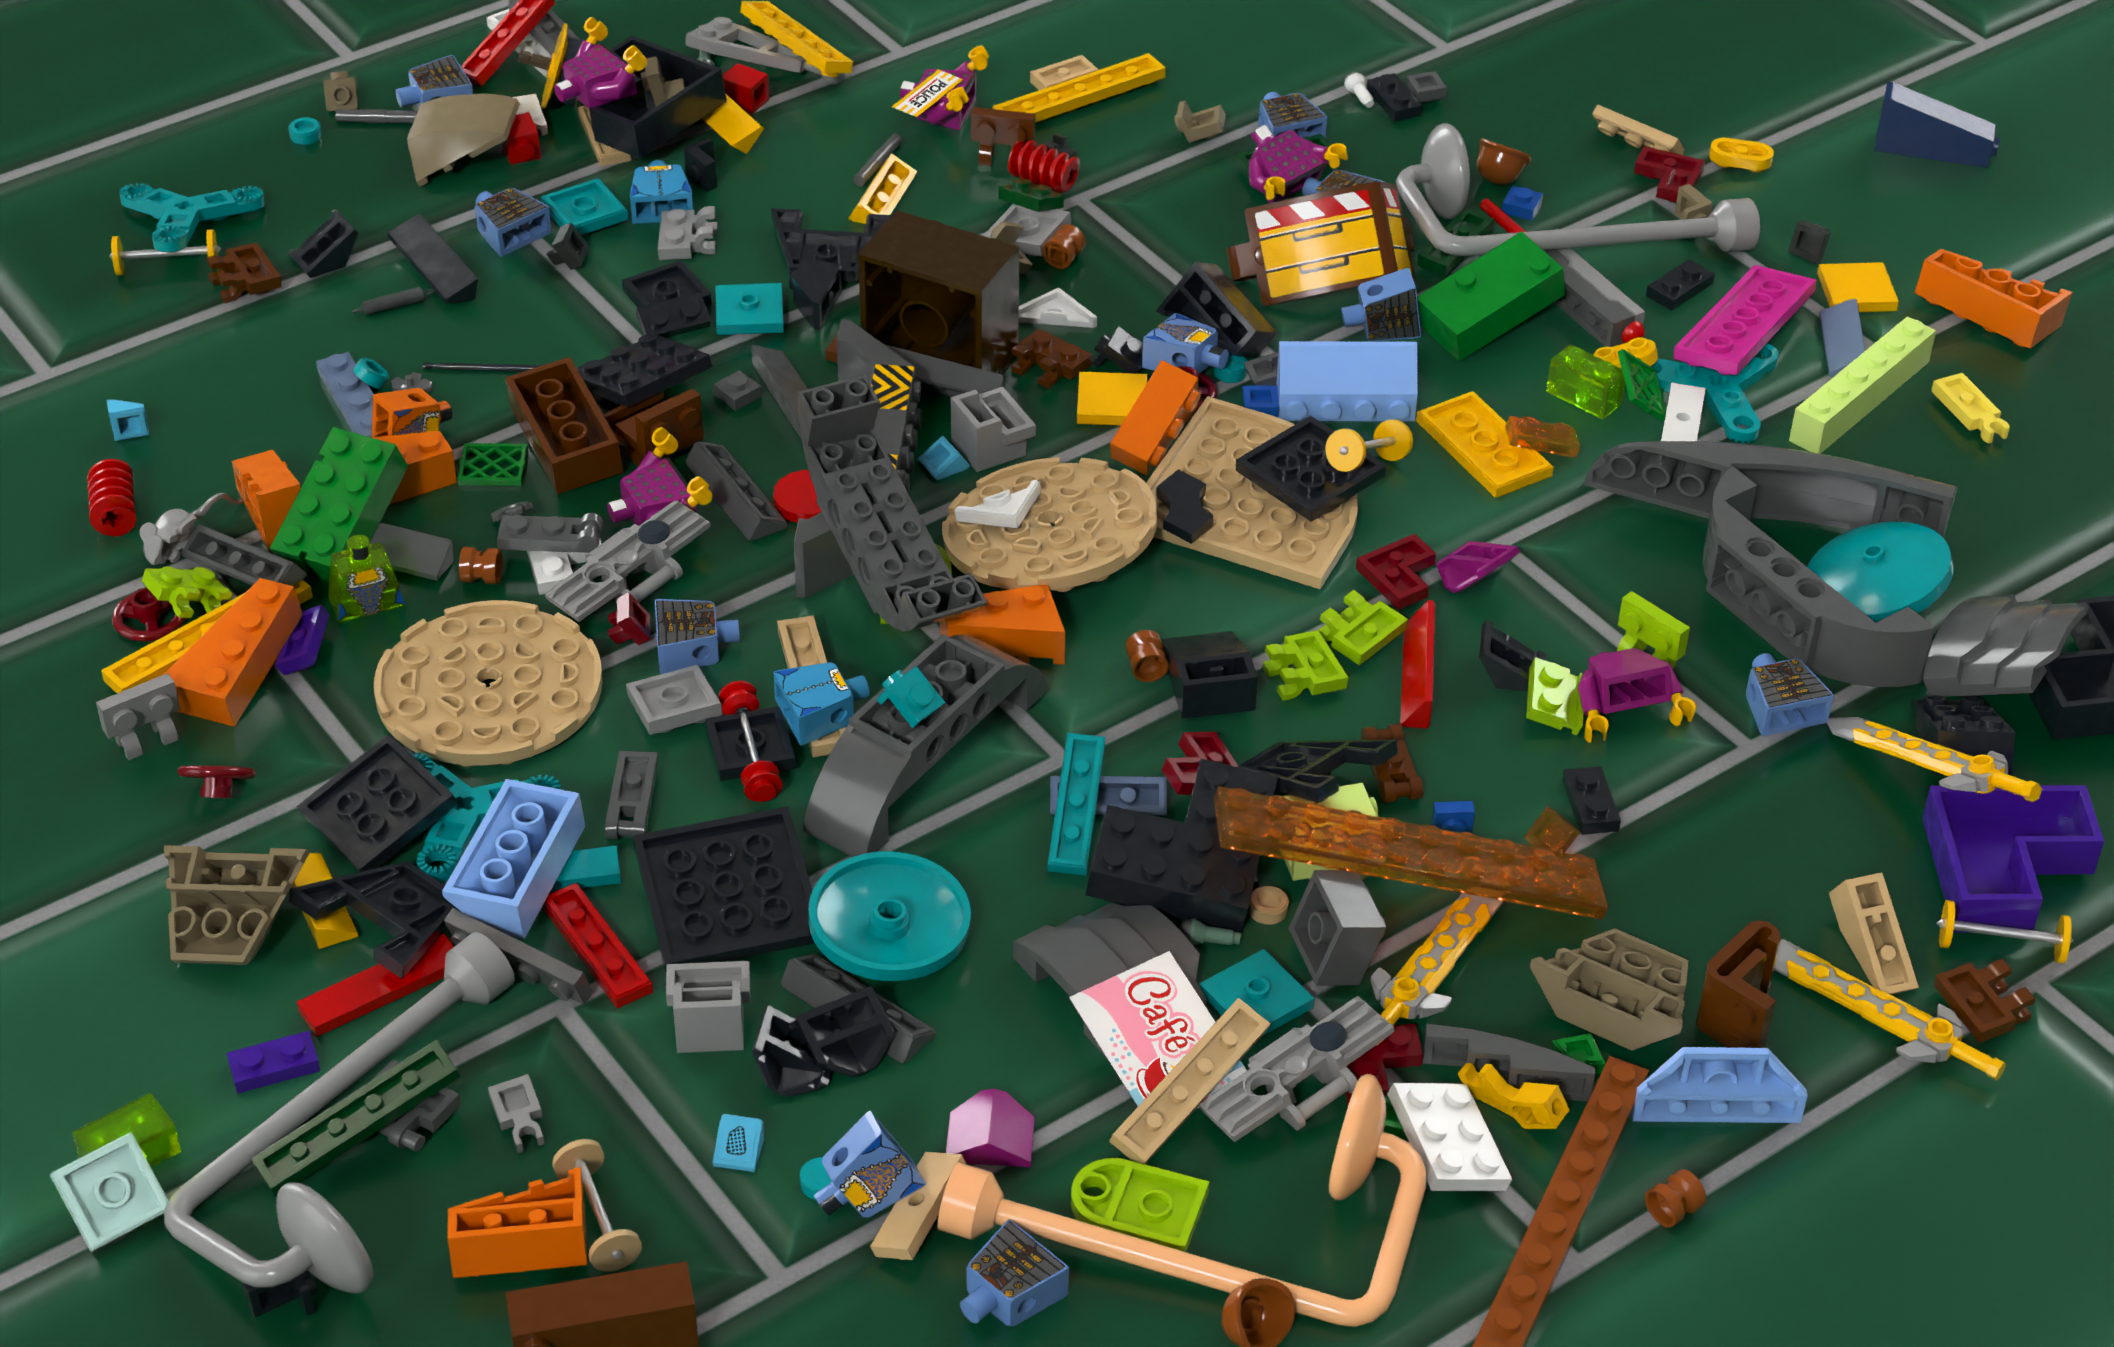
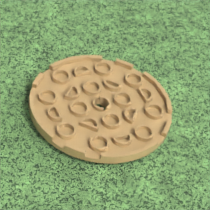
M1060 457L1015 464L976 481L977 488L968 494L961 492L948 507L949 515L946 521L942 523L943 541L948 558L965 575L972 573L976 581L1001 589L1009 590L1042 584L1048 585L1049 590L1065 592L1075 586L1092 581H1103L1110 574L1132 562L1146 549L1153 539L1157 529L1158 518L1155 497L1150 487L1138 475L1124 468L1121 471L1108 468V462L1089 458H1081L1079 463H1061ZM1033 480L1040 481L1041 493L1018 529L956 521L955 509L958 506L974 507L983 504L985 497L1008 489L1010 494L1028 488Z
M507 600L462 604L445 609L444 616L430 622L424 619L418 621L400 634L401 640L392 650L386 649L378 663L374 677V695L378 714L387 730L395 739L409 749L419 752V754L424 753L426 757L429 756L431 759L466 767L472 765L511 764L545 752L560 744L579 730L591 716L599 701L603 682L598 650L593 640H588L580 632V626L559 612L554 616L538 610V605ZM487 679L496 680L490 683V687H486V684L482 683Z

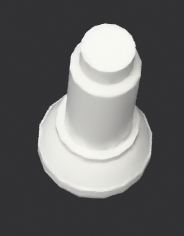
M1358 72L1348 74L1344 80L1346 90L1356 94L1360 102L1367 108L1374 105L1373 97L1365 87L1364 76Z

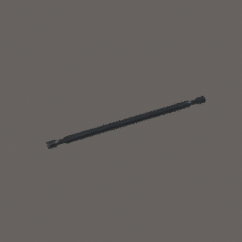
M423 362V369L439 368L441 370L524 372L542 366L469 363L432 364Z

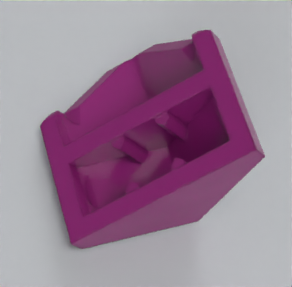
M1468 541L1438 561L1436 566L1445 589L1457 593L1467 590L1491 577L1505 567L1520 552L1518 546Z
M998 1089L981 1090L950 1112L946 1153L962 1154L966 1164L1031 1167L1035 1117L1007 1092Z

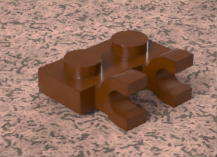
M973 107L971 112V141H980L979 165H992V156L995 155V143L1009 144L1012 151L1016 142L1020 140L1024 144L1030 140L1035 141V113Z
M257 242L226 249V256L207 257V263L212 270L219 268L218 271L208 274L211 284L213 286L222 284L223 287L231 285L230 288L220 291V297L224 303L237 300L244 290H247L252 295L266 293L269 290L282 287L280 274Z
M1041 329L1036 330L1012 348V354L1019 357V359L1011 365V371L1022 376L1031 366L1037 363L1040 368L1046 370L1038 378V384L1047 389L1051 388L1062 376L1072 380L1079 375V372H1083L1092 365L1091 353Z
M2004 959L1995 961L1980 970H1977L1970 962L1938 974L1935 977L1934 987L1979 1043L2015 1030L2016 1023H2022L2031 1019L2032 1014L2026 1006L2034 1004L2035 997L2026 987L2002 999L1997 995L2008 991L2009 985L2003 978L2010 976L2012 969Z

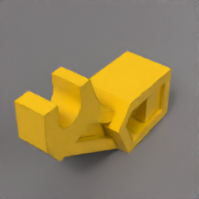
M1466 1063L1458 1073L1462 1084H1467L1472 1096L1476 1100H1481L1512 1116L1523 1129H1556L1570 1110L1558 1085L1524 1082L1521 1088L1517 1089L1507 1084L1492 1064H1485L1478 1073L1473 1063Z

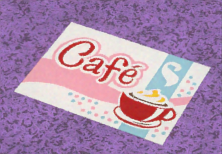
M1170 951L1069 997L1137 1106L1146 1099L1215 1024V1020ZM1241 1060L1208 1097L1247 1071Z

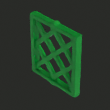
M1626 350L1618 351L1630 402L1664 422L1666 407L1656 370ZM1637 371H1639V373H1640L1641 376L1643 377L1644 381L1641 379V377L1639 376V374L1637 373ZM1632 376L1635 377L1640 386L1637 385ZM1646 385L1649 386V388H1650L1651 391L1653 392V395L1651 394V392L1649 391V389L1647 388ZM1642 390L1645 392V394L1647 395V397L1649 398V400H1647V398H1646L1645 395L1643 394Z
M464 443L462 458L459 461L458 485L522 486L524 469H526L527 444ZM472 452L476 455L473 459L467 460L468 453ZM495 452L501 456L494 461L488 458L489 455ZM521 453V460L516 461L512 458V456ZM481 460L487 463V465L480 469L473 465ZM505 460L512 464L505 469L498 465ZM466 468L471 469L473 473L465 477L464 470ZM491 468L498 471V473L491 477L484 473ZM518 468L519 474L516 477L509 473Z

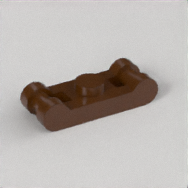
M1389 724L1387 729L1376 730L1374 726L1362 728V740L1397 739V755L1379 766L1370 765L1382 802H1396L1397 798L1408 797L1409 800L1422 799V781L1414 769L1404 741L1401 724Z

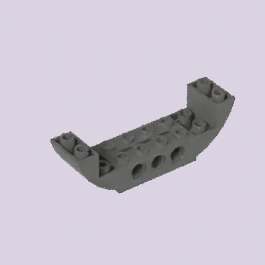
M866 375L798 391L800 432L807 466L817 495L816 502L874 614H879L893 628L904 632L976 612L986 606L987 601L972 573L956 578L952 577L874 430L880 401Z
M1734 466L1730 467L1720 478L1714 490L1702 557L1704 574L1708 580L1706 591L1788 660L1799 659L1812 672L1841 682L1870 687H1901L1921 683L1935 627L1909 606L1875 623L1750 521L1757 485Z
M942 634L901 672L905 674L917 666L946 703L912 728L890 700L883 705L879 704L876 699L885 688L881 689L849 718V725L828 756L814 786L805 815L803 831L851 857L878 852L889 841L888 807L1004 699L1028 710L1049 690L1045 676L1037 668L970 635L948 637Z

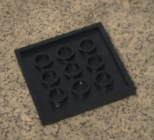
M788 806L633 835V846L665 973L667 964L724 962L815 944L808 923L812 887Z

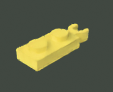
M1963 373L1933 381L1931 392L1969 431L1979 429L1981 431V438L1987 443H1992L1994 433L1999 434L2003 439L2007 438L2010 426L2006 421L2000 419L2001 411Z

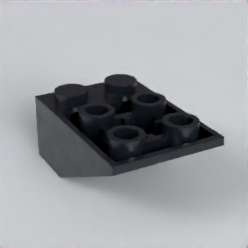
M1232 631L1161 639L1163 651L1169 663V678L1182 719L1256 710L1258 676L1250 652Z
M1926 695L1923 700H1911V707L1920 739L1971 756L1987 755L1989 751L2002 754L2008 763V775L2012 776L2016 732L1987 701H1984L1983 697L1972 695L1962 696L1961 700H1947L1946 697L1940 695ZM1932 771L1934 775H1943L1938 772Z

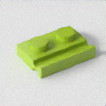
M1535 657L1529 667L1526 718L1559 730L1564 726L1572 729V734L1577 735L1583 726V710L1578 693V684L1583 673L1575 676L1570 674V669Z

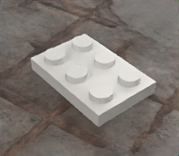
M1393 1083L1387 1095L1409 1143L1421 1155L1427 1172L1426 1180L1431 1191L1507 1190L1512 1178L1467 1084Z

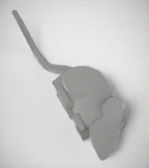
M218 493L209 498L200 508L192 513L182 509H172L165 512L155 525L150 522L145 523L140 528V536L144 542L143 553L146 559L152 565L164 564L166 560H170L173 564L177 563L181 556L180 551L185 548L195 531L194 523L203 517L215 502L224 499L232 505H240L244 501H236L226 493Z

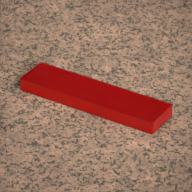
M519 0L461 65L471 84L482 87L553 7L555 1Z
M577 883L548 895L542 909L617 1009L653 993V985L650 979Z
M442 934L402 979L381 964H377L297 1001L298 1012L315 1036L318 1037L444 978L445 954L454 946L446 935Z

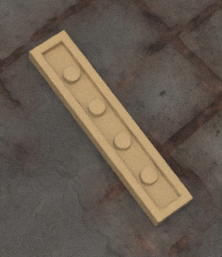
M814 615L777 621L778 634L788 669L827 663ZM846 727L809 742L812 757L830 755Z
M1238 998L1112 1134L1109 1142L1132 1161L1146 1165L1199 1107V1104L1209 1096L1267 1032L1271 1023Z

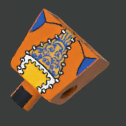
M420 388L374 394L372 437L439 431V424L450 421L453 417L451 406L445 400L437 402Z

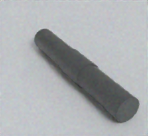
M336 109L335 119L336 122L413 123L418 111Z
M892 134L854 176L853 181L857 186H863L902 143V138L899 134Z

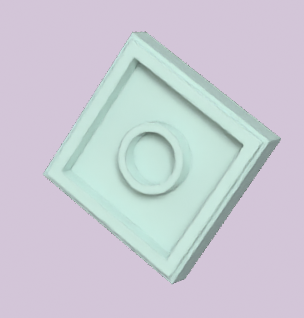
M132 1132L50 1174L90 1252L164 1214L168 1203L163 1189Z

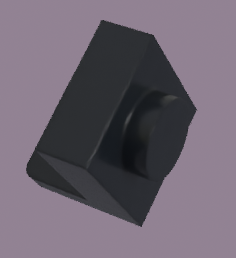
M707 138L685 147V175L706 192L717 188L714 142Z
M1119 326L1110 336L1105 333L1093 349L1097 352L1092 362L1096 367L1106 357L1131 374H1137L1142 367V342Z
M308 1270L291 1281L274 1287L257 1288L242 1283L248 1307L255 1318L295 1299L298 1300L306 1316L315 1313L312 1296L318 1292Z

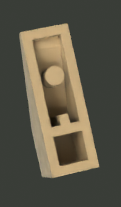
M1883 873L1845 880L1829 892L1840 931L1871 985L1891 995L1918 989L1916 976Z

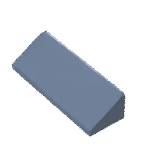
M1857 299L1847 300L1824 309L1819 313L1828 376L1830 377L1836 376L1865 352Z
M1050 776V815H1055L1061 776ZM1101 776L1095 815H1105L1107 805L1153 816H1167V778Z

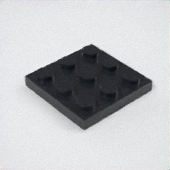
M651 333L641 336L638 339L639 342L628 347H618L610 352L611 355L603 359L584 363L578 371L591 393L625 407H630L711 368L712 363L709 354Z
M1310 415L1236 459L1235 471L1312 522L1385 477L1386 465L1366 452L1363 463L1357 469L1348 472L1335 469L1329 463L1326 456L1327 440L1335 431Z
M388 734L296 807L301 815L358 872L380 867L454 808L458 802L443 784Z

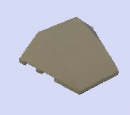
M468 94L447 96L421 103L407 137L414 174L419 187L428 183V175L441 168L445 172L452 170L456 160L467 154L469 157L474 158L507 140L520 105L519 101L516 98L504 95Z
M164 845V857L168 859L169 878L166 879V889L170 891L172 910L168 914L171 960L175 963L248 965L265 941L286 894L310 852L307 849L270 848L269 854L206 852L199 846Z
M1615 928L1582 940L1581 947L1572 951L1566 948L1558 949L1555 957L1548 960L1542 957L1531 959L1530 968L1555 1015L1562 1020L1631 1051L1680 1034L1683 1025L1682 1012L1685 1004L1683 999L1687 983L1689 960Z

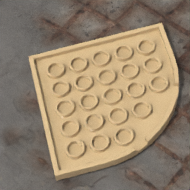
M1208 396L1146 482L1154 494L1157 507L1158 523L1154 534L1155 538L1321 589L1354 534L1358 511L1357 494L1310 522L1235 471L1236 459L1295 424L1269 414ZM1178 469L1206 483V494L1200 504L1206 512L1213 516V526L1192 544L1163 529V519L1168 515L1169 510L1156 497V487Z

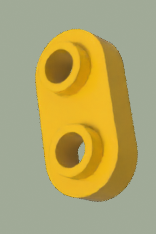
M1732 138L1713 140L1709 152V158L1719 167L1742 168L1752 172H1761L1770 168L1774 155L1773 149L1764 143Z
M1639 337L1632 339L1628 343L1599 348L1589 359L1592 374L1600 379L1623 375L1618 351L1622 349L1652 366L1658 360L1656 344L1652 340Z

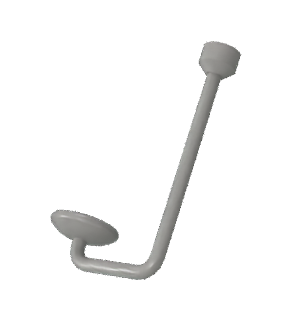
M1448 123L1437 125L1427 138L1421 156V164L1409 166L1399 173L1396 179L1398 193L1428 241L1435 248L1456 256L1484 255L1518 233L1457 236L1443 228L1432 209L1445 220L1455 219L1463 211L1469 193L1470 169L1467 149L1460 132ZM1422 183L1423 190L1429 204L1423 197L1422 193L1420 192L1416 184ZM1750 198L1719 201L1708 218L1523 233L1542 250L1710 237L1722 251L1730 252L1751 250L1756 246L1760 234V218L1755 203Z
M478 932L471 933L445 954L444 981L185 1182L170 1197L164 1210V1223L171 1235L240 1282L257 1288L274 1287L289 1282L308 1270L324 1284L340 1291L359 1294L369 1289L373 1281V1266L360 1239L344 1217L324 1197L302 1183L290 1182L278 1190L276 1212L279 1228L290 1249L271 1260L256 1259L191 1217V1214L199 1204L252 1164L251 1158L290 1134L456 1002L461 1000L487 1005L514 983L515 977L512 967L502 951L488 937Z

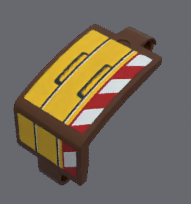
M1385 182L1354 185L1248 208L1245 210V218L1250 242L1226 249L1232 281L1239 282L1257 278L1261 301L1264 306L1357 288L1362 283L1405 268L1410 269L1413 281H1415L1410 252L1415 251L1410 221L1409 218L1403 217L1397 185Z

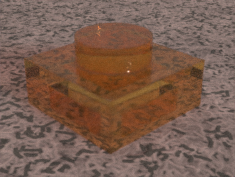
M1547 806L1525 834L1524 838L1549 860L1557 863L1580 834V831L1556 810Z

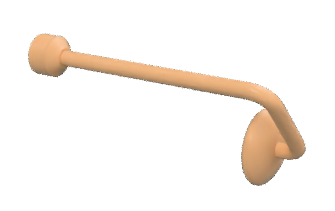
M1371 1074L1361 1076L1353 1090L1339 1136L1330 1173L1329 1194L1335 1200H1344L1352 1195L1370 1175L1376 1157L1393 1163L1399 1169L1401 1177L1370 1287L1365 1295L1354 1300L1332 1296L1004 1199V1194L993 1172L960 1162L953 1168L944 1191L938 1216V1230L973 1240L993 1229L996 1224L1002 1226L1010 1219L1028 1234L1227 1293H1231L1237 1287L1243 1286L1253 1279L1267 1278L1284 1284L1290 1290L1294 1298L1295 1313L1335 1325L1357 1327L1371 1323L1385 1313L1395 1296L1425 1193L1427 1172L1421 1155L1409 1142L1384 1132L1386 1102L1382 1088L1375 1076Z

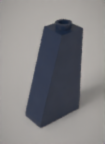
M1887 81L1874 151L1988 168L1990 156H1997L2000 138L1994 137L1995 124L1894 82Z

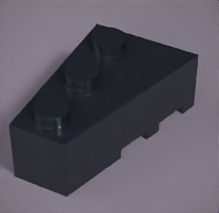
M1195 262L1156 310V312L1163 316L1170 317L1177 313L1215 328L1218 332L1217 346L1227 349L1228 352L1235 356L1258 357L1277 334L1273 327L1217 264Z

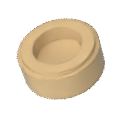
M1262 886L1252 891L1248 912L1252 919L1261 924H1277L1286 918L1289 900L1286 893L1281 889L1273 886Z

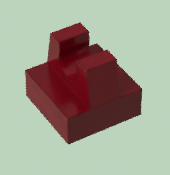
M629 592L617 598V610L608 615V621L614 626L608 630V636L616 644L632 639L637 645H640L650 640V614Z

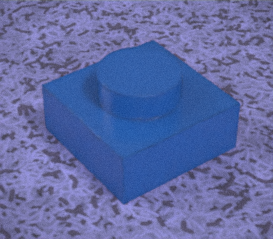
M1512 186L1503 202L1502 211L1507 215L1532 221L1542 204L1543 193L1532 191L1526 187Z
M1243 386V407L1278 417L1277 386Z
M1473 801L1434 802L1430 829L1432 840H1470L1472 838L1475 816Z

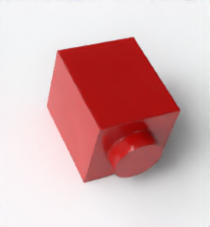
M737 63L723 74L725 93L748 114L752 115L769 101L767 73Z
M529 112L516 114L507 140L501 142L510 165L541 159L539 134Z

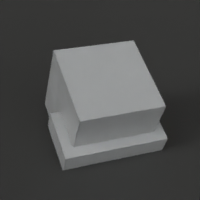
M1003 386L981 394L975 389L951 397V441L976 472L1026 456V439L1036 436V425Z
M749 961L667 964L666 1000L667 1006H673L677 1053L744 1050V1003H750Z

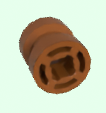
M1070 224L1062 225L1054 233V236L1044 244L1042 249L1043 256L1051 266L1057 269L1067 268L1075 259V256H1078L1085 248L1086 239L1082 231Z
M463 546L459 558L460 581L474 583L482 578L486 584L498 585L503 568L501 549L488 548L483 553V551H478L476 547Z
M1141 630L1133 633L1127 639L1125 649L1130 659V666L1134 677L1142 682H1154L1161 679L1167 673L1169 667L1167 657L1163 651L1161 637L1158 633L1151 630Z
M1686 1169L1678 1170L1667 1178L1666 1184L1658 1183L1645 1193V1203L1649 1213L1660 1225L1666 1228H1671L1682 1221L1685 1213H1694L1702 1208L1707 1200L1706 1192L1701 1182L1693 1173Z

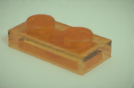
M1509 416L1505 429L1511 446L1576 458L1580 444L1575 428H1571L1564 423L1551 424L1540 422L1529 416L1521 418Z

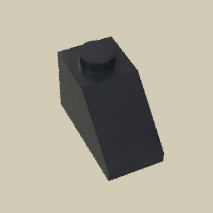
M803 258L797 270L791 272L789 288L793 290L794 305L814 329L820 330L842 293L841 265Z

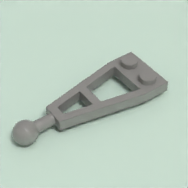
M716 17L713 21L701 25L686 34L685 46L711 54L797 73L805 70L821 75L823 80L831 85L840 83L845 77V73H839L838 77L822 75L820 73L821 70L807 64L803 57L793 54L789 47L778 43V40L732 23V20L726 17ZM739 40L756 48L734 44L732 42Z

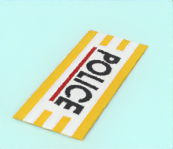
M937 70L891 107L918 117L964 79Z

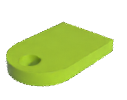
M1106 1158L1088 1164L1075 1176L1071 1187V1208L1078 1221L1187 1252L1209 1194L1210 1181L1126 1159ZM1089 1187H1097L1102 1189L1104 1193L1093 1197L1086 1195L1083 1191Z

